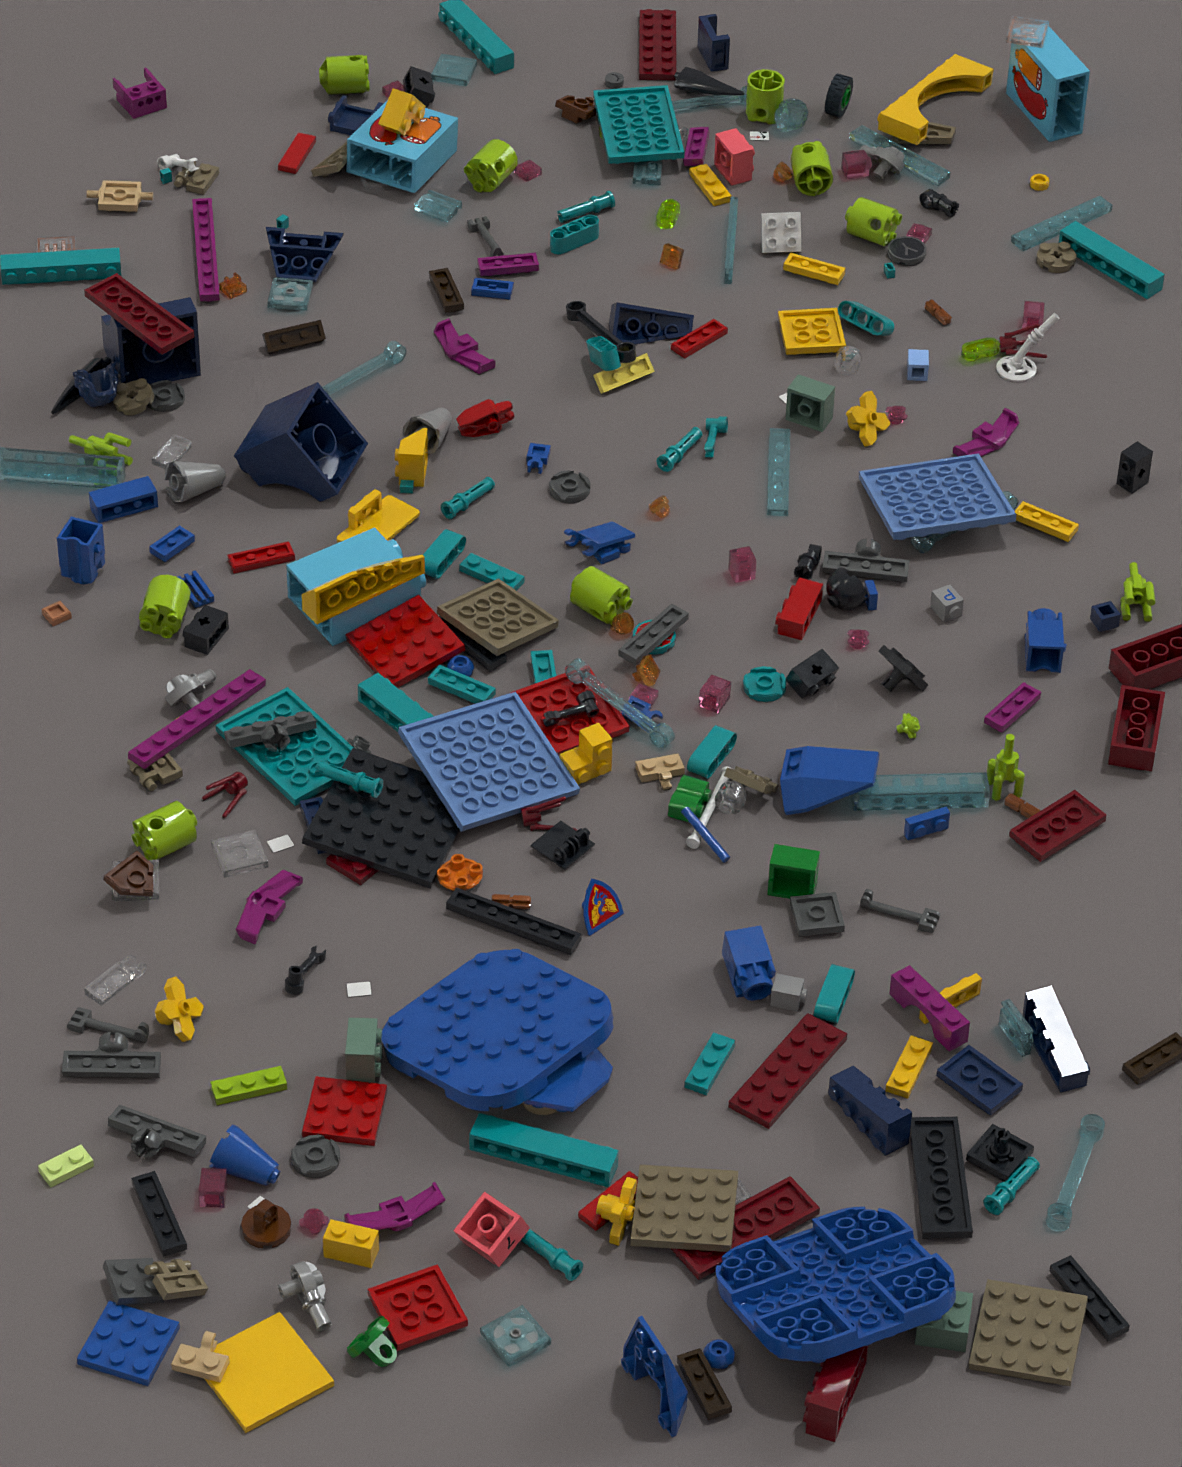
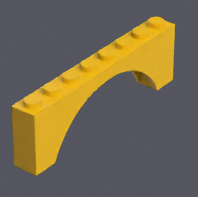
M954 54L923 80L919 81L913 88H910L908 92L900 96L894 103H891L884 111H881L877 119L879 122L878 130L918 145L927 137L929 123L921 114L919 107L928 99L944 93L985 91L991 86L994 69Z

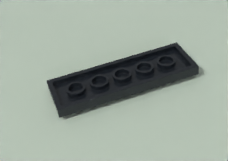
M958 1116L912 1117L910 1141L922 1239L972 1238L973 1228Z

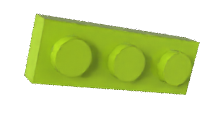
M281 1066L210 1081L216 1105L287 1090V1082Z

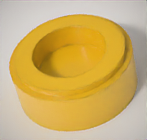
M1035 174L1030 178V187L1037 191H1044L1049 187V178L1044 174Z

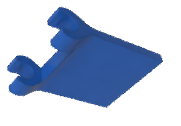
M613 521L581 531H574L572 529L564 531V534L572 535L570 540L565 541L566 545L575 546L579 541H582V544L589 546L587 550L582 551V554L586 556L594 555L601 547L635 538V533Z

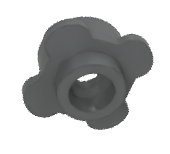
M356 735L353 740L348 738L347 741L355 749L371 754V751L368 750L371 745L369 741L359 735Z

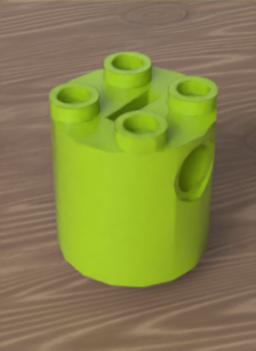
M367 55L326 57L319 68V81L328 95L366 93L370 91Z
M768 69L756 70L748 76L746 114L749 121L775 124L777 119L782 116L785 79L777 71Z
M492 139L468 161L464 167V173L467 175L475 191L492 192L516 169L518 158L513 148L505 141Z
M819 141L806 142L794 146L790 162L797 189L802 194L808 196H817L826 192L833 183V174L826 148Z
M860 197L846 211L847 233L881 246H886L891 240L896 238L897 234L895 231L897 225H900L902 221V214L897 209Z
M594 566L584 569L572 581L570 593L572 604L606 624L616 625L624 610H628L632 605L633 599L630 598V588Z
M159 575L154 577L149 582L143 607L139 613L140 628L153 634H159L164 638H171L174 633H177L181 628L182 619L190 600L191 591L189 586L176 576Z
M179 801L169 803L132 822L135 832L131 835L132 840L137 847H141L144 857L150 862L169 855L195 842L197 839L195 828L197 826V819L190 809L185 808Z

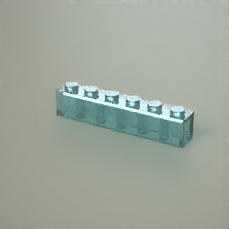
M0 447V480L106 488L124 483L126 477L124 457Z
M987 772L876 775L874 786L854 793L851 797L853 811L939 809L943 807L948 809L987 808L989 805L990 788Z

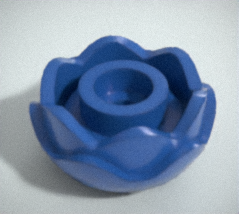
M458 655L448 662L447 668L469 677L474 670V664L468 657Z
M712 1340L703 1350L711 1368L725 1369L734 1361L735 1351L731 1344L725 1340Z

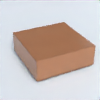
M61 601L42 608V615L52 626L72 618L71 612Z

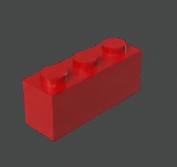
M799 577L796 585H792L790 588L789 598H785L783 602L782 612H778L776 616L777 634L803 640L822 601L824 584Z

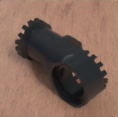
M928 189L919 196L920 203L924 208L941 210L950 218L955 216L956 211L959 210L957 209L959 208V203L949 200L946 195L938 194L933 189Z
M810 544L808 552L799 555L797 560L798 566L794 569L795 577L807 580L812 578V569L820 562L822 546Z

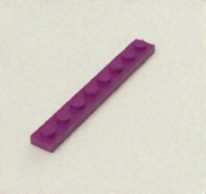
M212 198L192 199L200 302L218 301L220 296Z
M251 669L247 670L128 751V759L143 769L147 768L265 687L266 679Z

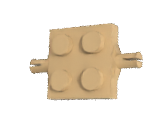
M103 180L99 190H87V198H98L99 210L137 212L141 200L153 201V192H142L141 182Z

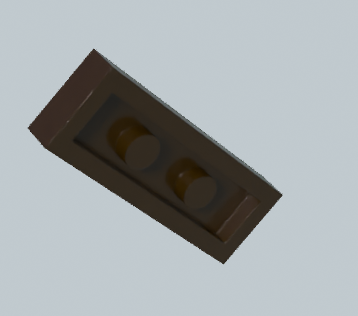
M443 268L429 271V279L444 312L464 310L463 299L449 269Z
M321 320L262 334L267 353L326 339Z
M1177 1032L1173 1033L1123 1063L1122 1071L1139 1085L1182 1059V1037Z
M701 1348L677 1355V1364L706 1418L711 1420L731 1413L732 1405Z

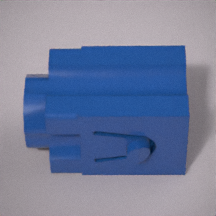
M70 517L57 537L61 576L71 578L73 582L83 585L93 583L98 576L97 569L102 568L105 564L103 524Z
M1040 608L1033 612L1028 611L1025 633L1026 671L1036 672L1039 669H1047L1050 672L1061 673L1063 652L1066 651L1067 646L1064 643L1062 613L1059 612L1057 616L1054 611L1046 608Z
M761 925L725 931L722 956L736 997H744L747 1000L754 1001L769 996L773 987L771 979L775 976L776 971Z

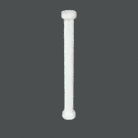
M730 767L722 768L720 772L721 777L699 819L705 827L723 793L720 791H724L721 788L727 785L723 783L730 780V778L724 776L726 769ZM695 829L686 840L687 846L693 849L699 847V839L701 837Z

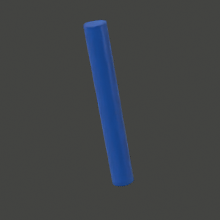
M685 807L681 813L723 863L730 859L728 853L691 809Z

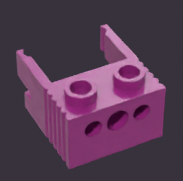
M144 68V78H146L147 82L127 89L119 80L112 78L113 88L117 91L116 100L133 119L167 108L166 89L147 68Z

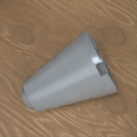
M440 407L412 417L403 426L402 435L407 437L422 428H428V454H433L438 450L452 422V415L447 409Z
M173 461L169 462L165 469V480H169L170 487H166L167 492L176 503L187 501L222 485L226 478L225 470L218 464Z

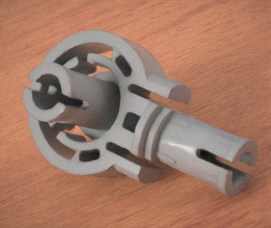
M863 145L859 150V155L869 159L872 165H877L878 163V167L873 174L881 180L884 179L888 171L900 174L905 166L903 162L904 153L893 146L871 148Z
M207 669L198 675L192 673L189 676L184 674L176 676L166 684V692L168 694L165 696V699L171 707L183 701L188 710L192 709L200 703L193 693H203L206 688L205 686L216 680L215 672Z
M301 1261L291 1265L290 1275L292 1280L278 1284L281 1298L285 1300L297 1295L303 1304L302 1310L310 1313L317 1331L328 1329L332 1322L324 1309L326 1288L321 1272L310 1262Z

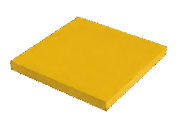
M280 1312L217 1344L213 1352L229 1356V1365L221 1382L205 1379L245 1433L334 1386L333 1378Z

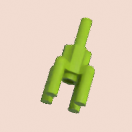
M110 432L106 433L104 439L93 435L87 438V440L74 435L69 437V443L84 447L85 453L95 457L93 464L97 468L117 474L120 467L108 463L106 460L110 458L127 465H131L133 462L132 457L118 453V448L113 446L114 442L129 447L131 439Z
M1131 562L1129 564L1130 577L1126 578L1123 583L1125 596L1120 599L1122 619L1124 621L1130 620V605L1140 604L1143 609L1144 621L1150 622L1152 621L1151 606L1156 603L1154 586L1152 582H1146V579L1142 578L1139 574L1137 563Z
M1013 734L1006 735L1004 749L996 755V759L988 760L985 782L987 785H993L992 799L995 801L1001 799L1002 784L1005 780L1009 782L1015 781L1014 795L1020 798L1023 794L1025 774L1018 770L1019 755L1013 751L1015 740Z

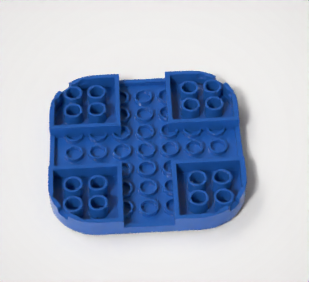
M520 949L498 950L477 954L473 959L463 964L389 1017L382 1030V1043L390 1065L413 1079L420 1075L445 1090V1095L449 1099L472 1110L489 1111V1107L499 1108L503 1106L504 1110L527 1101L548 1085L547 1076L575 1055L584 1058L603 1044L613 1030V1012L608 996L600 989L529 953L522 952Z
M865 1207L845 1208L812 1219L813 1228L773 1242L768 1235L751 1240L729 1250L722 1256L721 1265L716 1266L718 1292L725 1303L770 1352L777 1355L780 1359L822 1363L828 1358L862 1346L871 1345L873 1342L893 1337L898 1333L928 1322L940 1320L942 1315L950 1310L956 1300L955 1278L952 1268L937 1253L930 1255L914 1239L913 1229L901 1217L881 1208L877 1212L871 1209L866 1210Z

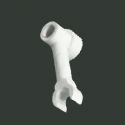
M173 154L170 156L164 155L157 160L160 170L166 168L171 170L174 166L185 167L190 172L199 169V167L194 165V161L198 160L197 158L184 160L180 159L178 154Z

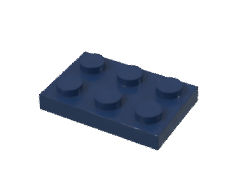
M970 1045L939 1067L936 1072L938 1078L990 1116L1023 1089V1083Z

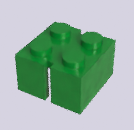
M774 844L769 864L767 895L790 899L791 896L815 894L818 883L820 851Z

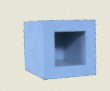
M908 349L907 380L927 381L929 350Z

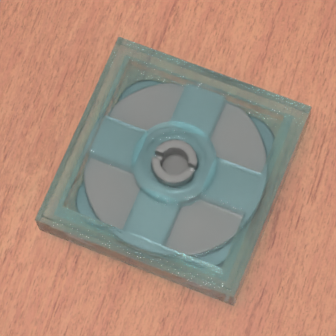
M274 277L267 302L268 308L307 311L313 289V281Z
M523 1305L480 1328V1334L508 1367L551 1345L549 1335Z

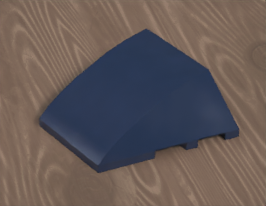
M266 227L277 279L317 282L344 233L324 231L323 236L286 233L285 228Z

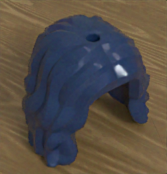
M115 362L93 373H88L83 369L73 372L75 387L79 390V395L89 406H104L111 403L116 397L118 372L115 368Z

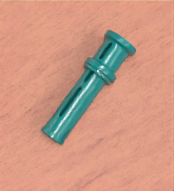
M606 191L605 194L597 197L592 196L586 202L558 210L557 214H560L557 215L560 222H564L590 212L598 213L601 209L607 207L613 208L615 207V198L611 191Z
M693 427L676 445L669 446L666 449V453L657 458L658 467L665 472H670L674 464L679 463L683 459V454L702 437V431L698 427Z
M486 477L464 493L455 494L450 501L441 503V512L446 518L453 519L458 512L468 509L471 502L494 489L495 482L491 477Z
M319 760L315 767L316 774L352 786L354 791L369 793L373 798H377L382 791L383 779L381 778L374 779L368 777L364 772H351Z
M1028 1157L1007 1181L999 1183L995 1187V1191L983 1199L985 1208L994 1215L1001 1214L1004 1206L1015 1199L1018 1189L1039 1170L1040 1163L1034 1157Z
M531 1229L520 1240L547 1259L552 1269H558L564 1273L569 1281L575 1280L583 1270L582 1261L570 1257L563 1248L557 1249Z

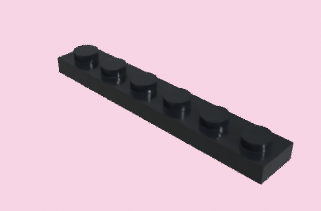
M456 888L446 902V909L569 955H572L581 941L582 934L460 888Z

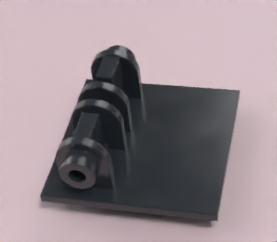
M560 820L532 843L530 847L565 870L590 850L595 843L589 840L590 831L587 828H580L576 831Z

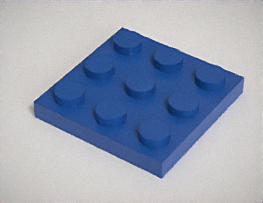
M109 1300L77 1357V1364L149 1386L180 1329L179 1322L126 1305H116L115 1302Z

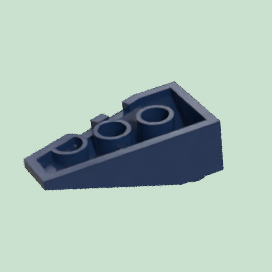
M616 302L611 305L609 331L622 342H631L635 345L683 337L692 332L694 315Z

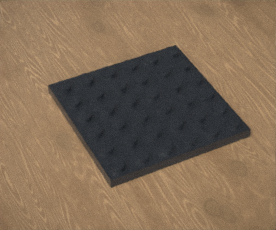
M352 748L342 768L355 773L364 772L366 776L374 779H383V788L377 798H373L369 793L354 791L352 786L334 781L305 832L302 844L353 862L367 864V867L431 888L437 877V870L446 860L460 833V829L422 771Z

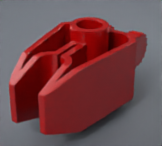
M487 399L465 409L456 418L461 435L479 437L499 433L502 429V424L513 420L515 417L514 412L511 411L513 408L511 401L495 404L493 400Z

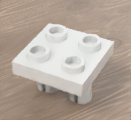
M801 212L761 213L762 253L801 252Z

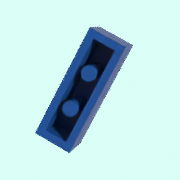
M149 476L89 492L90 509L98 523L158 507L157 490Z

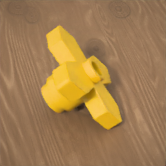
M872 391L864 392L859 398L860 406H853L846 412L848 426L852 430L860 431L859 438L865 447L871 446L877 440L876 431H884L890 425V421L885 413L876 412L877 399Z
M174 976L167 979L164 987L167 1000L158 1002L155 1016L162 1025L173 1024L175 1035L182 1042H186L192 1039L195 1031L191 1019L201 1016L204 1005L196 997L186 999L184 984Z
M626 1178L620 1197L611 1194L607 1196L601 1195L598 1201L596 1214L601 1215L603 1219L613 1222L609 1237V1243L620 1245L627 1221H631L634 1216L635 1201L633 1199L637 1188L636 1179Z

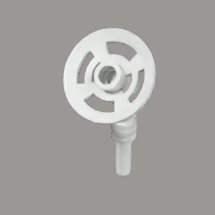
M1053 313L1038 329L1035 328L1031 335L1028 334L1027 340L1015 355L1005 356L997 362L996 371L1000 377L1011 382H1025L1036 375L1037 367L1035 363L1025 357L1032 345L1037 344V341L1041 340L1040 337L1043 338V334L1060 319L1057 314ZM1002 365H1007L1008 373L1002 368Z

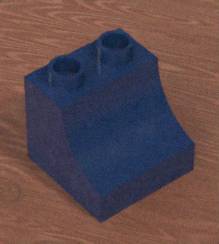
M191 297L158 303L194 330V338L164 354H160L110 315L101 316L103 347L107 357L111 359V363H116L115 368L118 372L119 384H126L143 378L150 385L157 381L168 380L172 382L201 376L197 310Z
M316 382L265 405L234 454V457L238 461L241 470L249 474L259 487L266 484H285L299 488L321 502L338 495L368 442L322 386Z

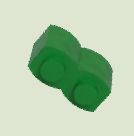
M683 775L669 802L668 817L689 822L681 813L685 807H689L696 817L700 818L704 811L705 802L708 803L712 794V790L709 789V782Z

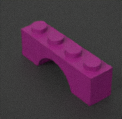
M909 965L891 975L889 995L903 1008L910 1005L918 1007L930 1022L934 1038L949 1052L968 1042L970 1022L917 971Z

